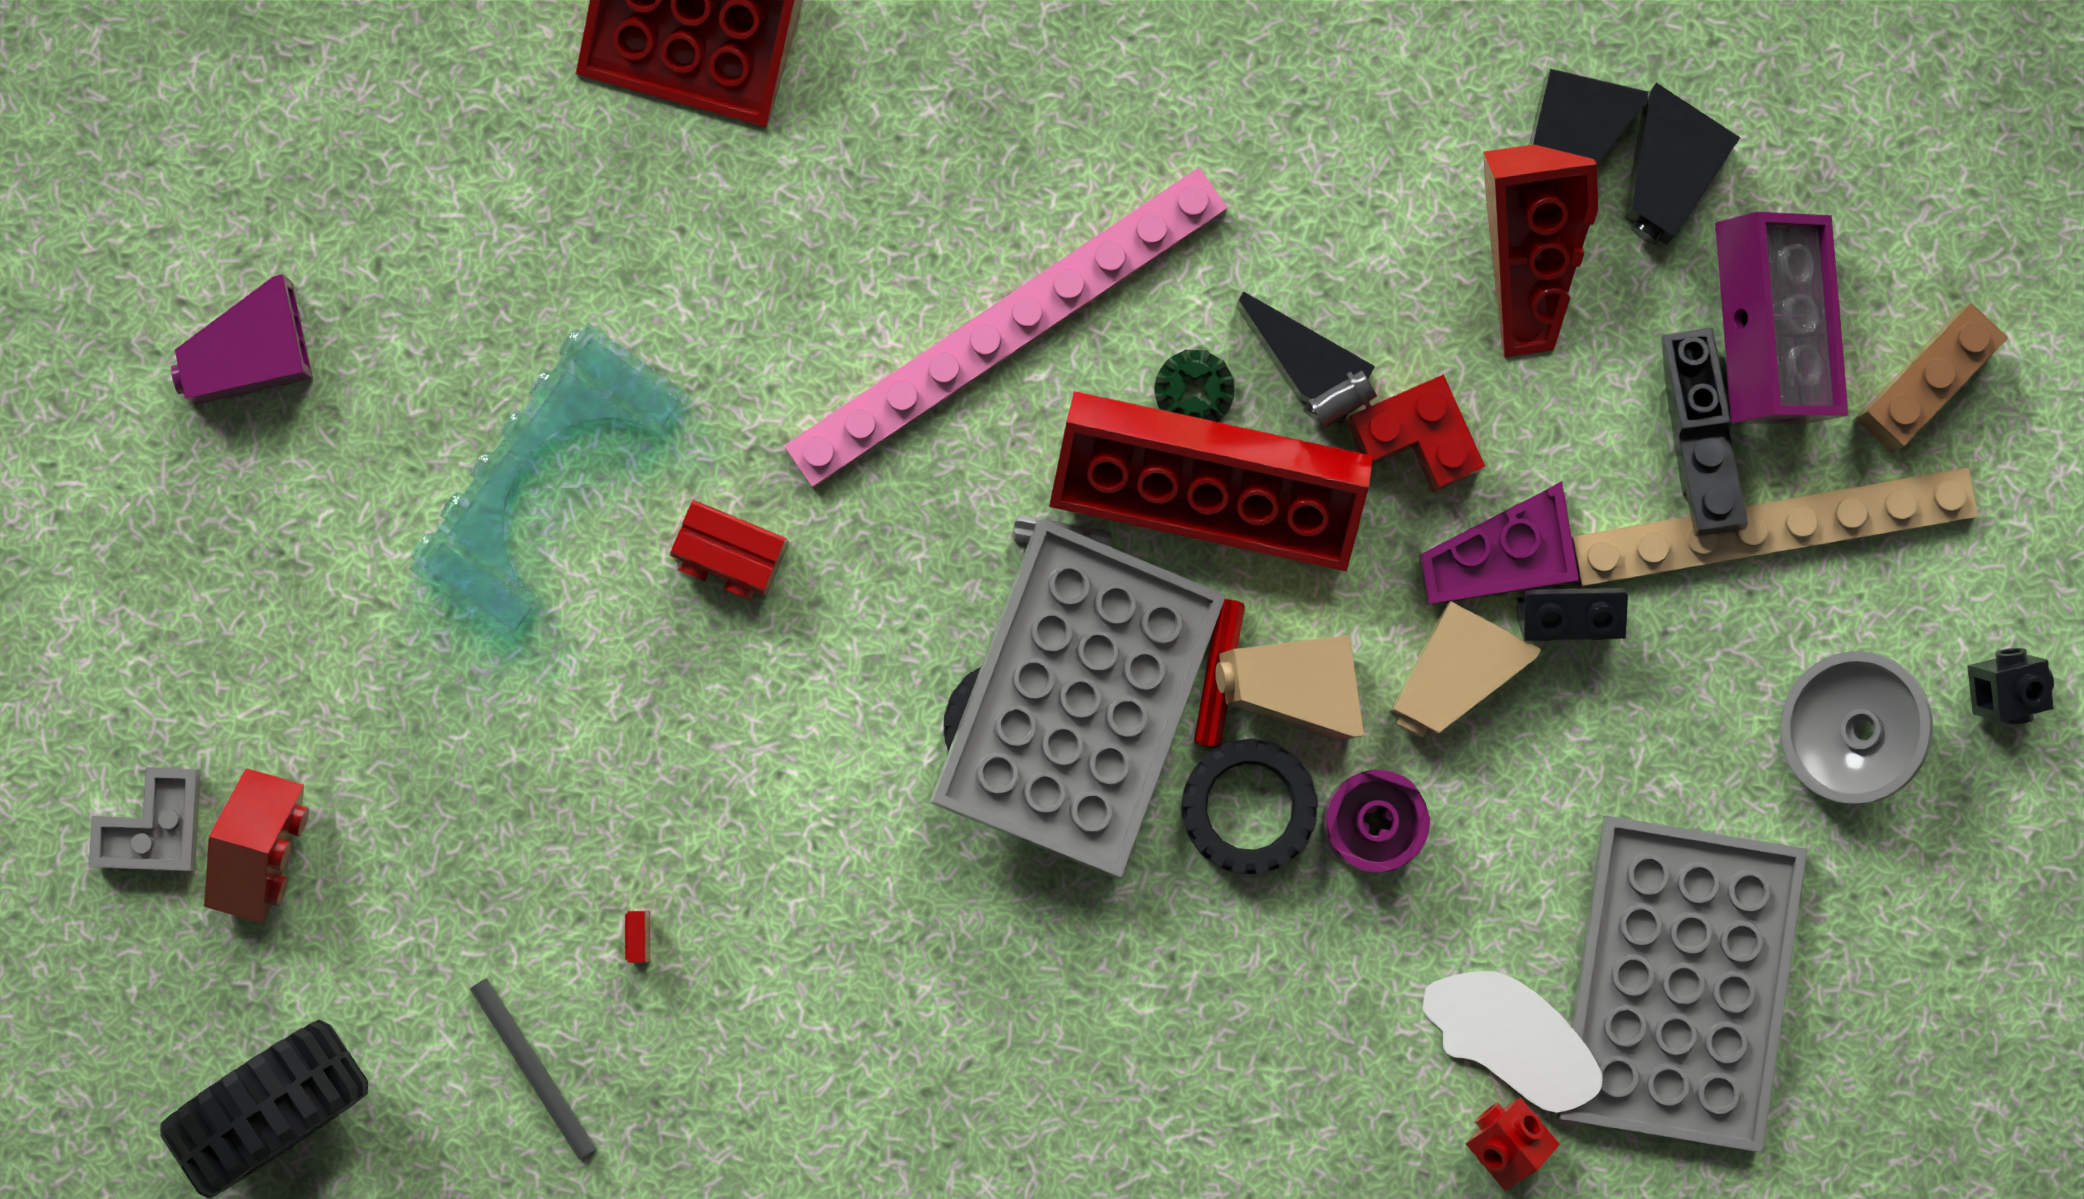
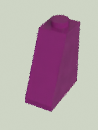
M283 274L271 277L176 348L177 364L171 366L172 380L179 395L184 394L185 399L195 405L313 379L293 282Z

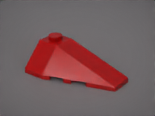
M1534 144L1484 151L1486 205L1504 358L1553 351L1570 301L1568 293L1576 267L1581 266L1584 257L1583 245L1589 226L1594 225L1598 212L1597 163L1592 158Z

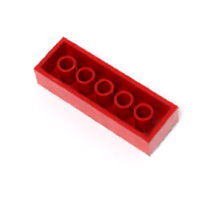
M1074 391L1065 425L1049 507L1347 572L1369 489L1373 456Z

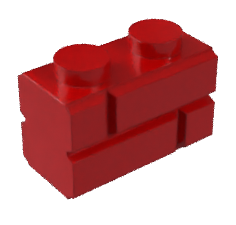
M693 500L669 556L680 562L677 571L705 582L708 574L727 581L723 590L752 601L755 593L764 597L767 596L789 541L786 537Z

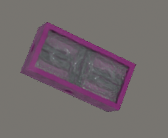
M1757 211L1716 222L1715 230L1731 423L1808 424L1849 416L1832 215Z

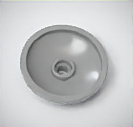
M1843 652L1817 662L1794 684L1782 711L1780 726L1781 742L1784 754L1793 772L1803 784L1818 795L1846 804L1873 803L1899 792L1920 771L1932 743V711L1927 695L1920 683L1899 663L1871 652ZM1870 722L1873 725V734L1869 739L1863 740L1860 737L1859 730L1863 724Z

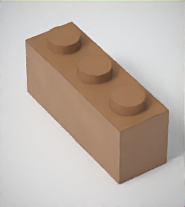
M1970 303L1954 314L1855 419L1891 453L1904 447L2008 337L1977 307Z

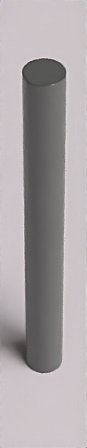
M485 978L471 987L470 991L577 1158L581 1160L596 1150V1147L488 979Z

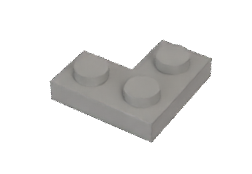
M146 767L143 818L92 816L89 867L195 871L201 770Z

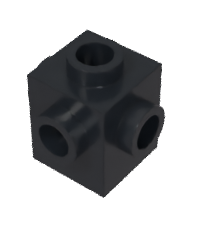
M2007 648L1995 652V659L1967 665L1972 712L1974 715L2005 724H2024L2033 721L2034 714L2054 709L2052 698L2054 678L2049 669L2047 659L2028 655L2024 648Z

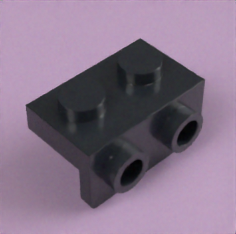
M1624 588L1527 590L1524 593V597L1517 598L1516 606L1517 620L1524 641L1626 639L1628 594Z

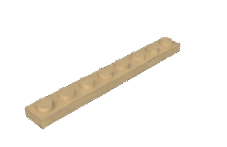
M1968 467L1745 506L1748 520L1745 530L1695 537L1691 516L1573 536L1572 542L1580 587L1968 520L1979 516Z

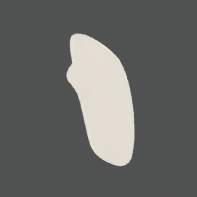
M1477 971L1449 976L1435 981L1426 987L1422 1011L1443 1031V1048L1446 1054L1456 1058L1474 1060L1484 1065L1527 1100L1543 1110L1556 1113L1571 1110L1587 1103L1599 1093L1602 1087V1072L1587 1045L1563 1016L1536 992L1521 982L1496 971Z

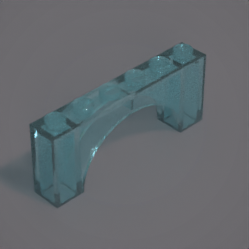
M589 323L585 325L582 331L574 329L568 335L559 350V353L563 356L552 372L546 369L539 375L529 392L533 399L522 413L516 410L507 419L500 431V435L504 439L493 454L486 451L478 459L470 473V476L475 479L463 495L456 492L449 499L440 514L445 519L434 535L430 533L425 534L411 553V558L415 561L409 570L507 640L514 643L543 604V601L529 589L521 578L515 566L509 542V522L512 504L516 492L530 467L557 441L569 434L591 426L603 424L630 425L646 430L662 439L691 399L680 387Z

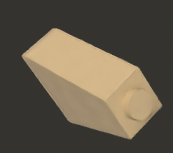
M1449 602L1445 605L1390 712L1400 716L1396 725L1420 738H1423L1427 731L1433 735L1440 733L1535 660L1541 649L1467 609Z
M1350 635L1239 648L1219 654L1220 663H1217L1215 671L1216 682L1219 691L1225 693L1227 705L1338 741L1364 736Z

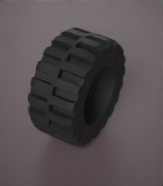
M317 1020L254 1056L186 1102L161 1122L160 1136L197 1193L210 1199L265 1166L368 1094V1080L332 1025L322 1020Z

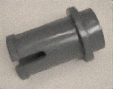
M1362 370L1355 375L1351 371L1346 373L1348 379L1318 397L1308 400L1325 429L1333 422L1362 405H1365L1366 408L1370 407L1369 401L1377 397Z

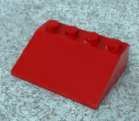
M590 0L575 74L767 127L799 20L803 0Z

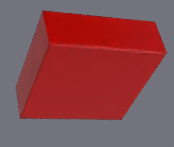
M627 911V914H625V960H627V963L650 962V911Z

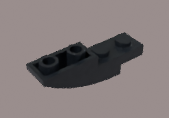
M1713 328L1662 335L1666 393L1683 496L1687 495L1695 537L1745 530L1748 520L1729 432L1731 416Z

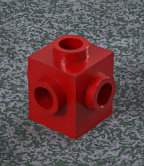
M1521 1097L1504 1108L1497 1102L1486 1109L1474 1121L1479 1129L1465 1143L1504 1191L1538 1171L1560 1145L1544 1126L1540 1118L1533 1113Z

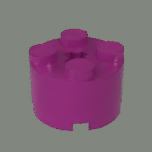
M1370 770L1347 778L1331 793L1323 812V832L1327 845L1340 861L1362 872L1382 873L1406 865L1422 850L1429 834L1430 816L1421 793L1409 779L1388 770ZM1379 808L1382 810L1381 819L1388 822L1387 829L1377 830L1373 836L1368 833L1370 825L1363 822L1365 814H1372Z

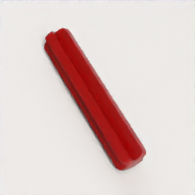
M1224 599L1213 629L1194 736L1195 744L1199 746L1218 748L1222 743L1228 705L1226 704L1225 693H1221L1218 689L1215 671L1217 663H1220L1219 654L1238 649L1245 606L1244 603L1237 600Z

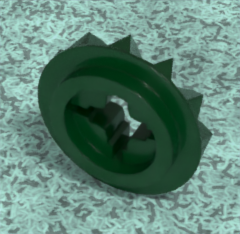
M1185 349L1168 358L1160 368L1154 387L1155 399L1160 410L1219 422L1232 405L1235 391L1234 378L1225 361L1209 351ZM1182 372L1185 377L1189 376L1194 381L1200 377L1204 378L1209 373L1211 376L1207 379V384L1203 390L1207 395L1206 399L1211 404L1208 405L1204 400L1201 401L1196 396L1189 400L1186 399L1180 404L1178 401L1183 397L1182 394L1186 390V385L1179 373Z

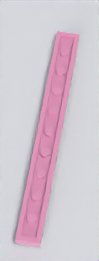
M1197 168L784 445V447L814 489L1226 212L1228 207L1201 168Z

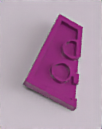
M1562 481L1420 554L1419 559L1427 605L1579 581Z

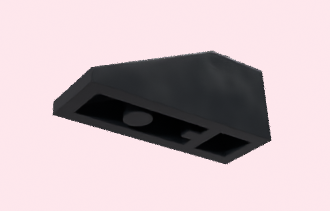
M1244 291L1241 294L1236 308L1297 399L1307 404L1303 411L1311 418L1321 423L1308 400L1318 397L1348 379L1346 373L1350 371L1355 375L1362 370L1367 379L1375 368L1371 363ZM1347 415L1338 419L1336 422L1342 424Z

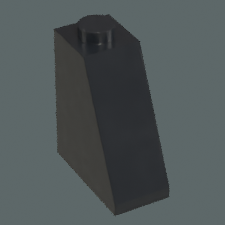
M1550 69L1544 78L1529 145L1534 144L1595 159L1598 165L1646 103L1649 91Z
M1657 82L1649 91L1647 101L1642 106L1625 218L1634 223L1631 230L1641 239L1651 244H1657L1658 241H1661L1667 245L1675 237L1740 137Z

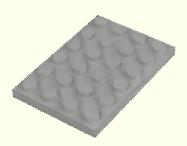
M1042 518L1039 519L1033 530L929 803L1113 878H1121L1226 595Z
M1603 816L1571 1027L1587 1045L1602 1072V1087L1593 1099L1577 1108L1558 1112L1557 1118L1763 1152L1808 849Z

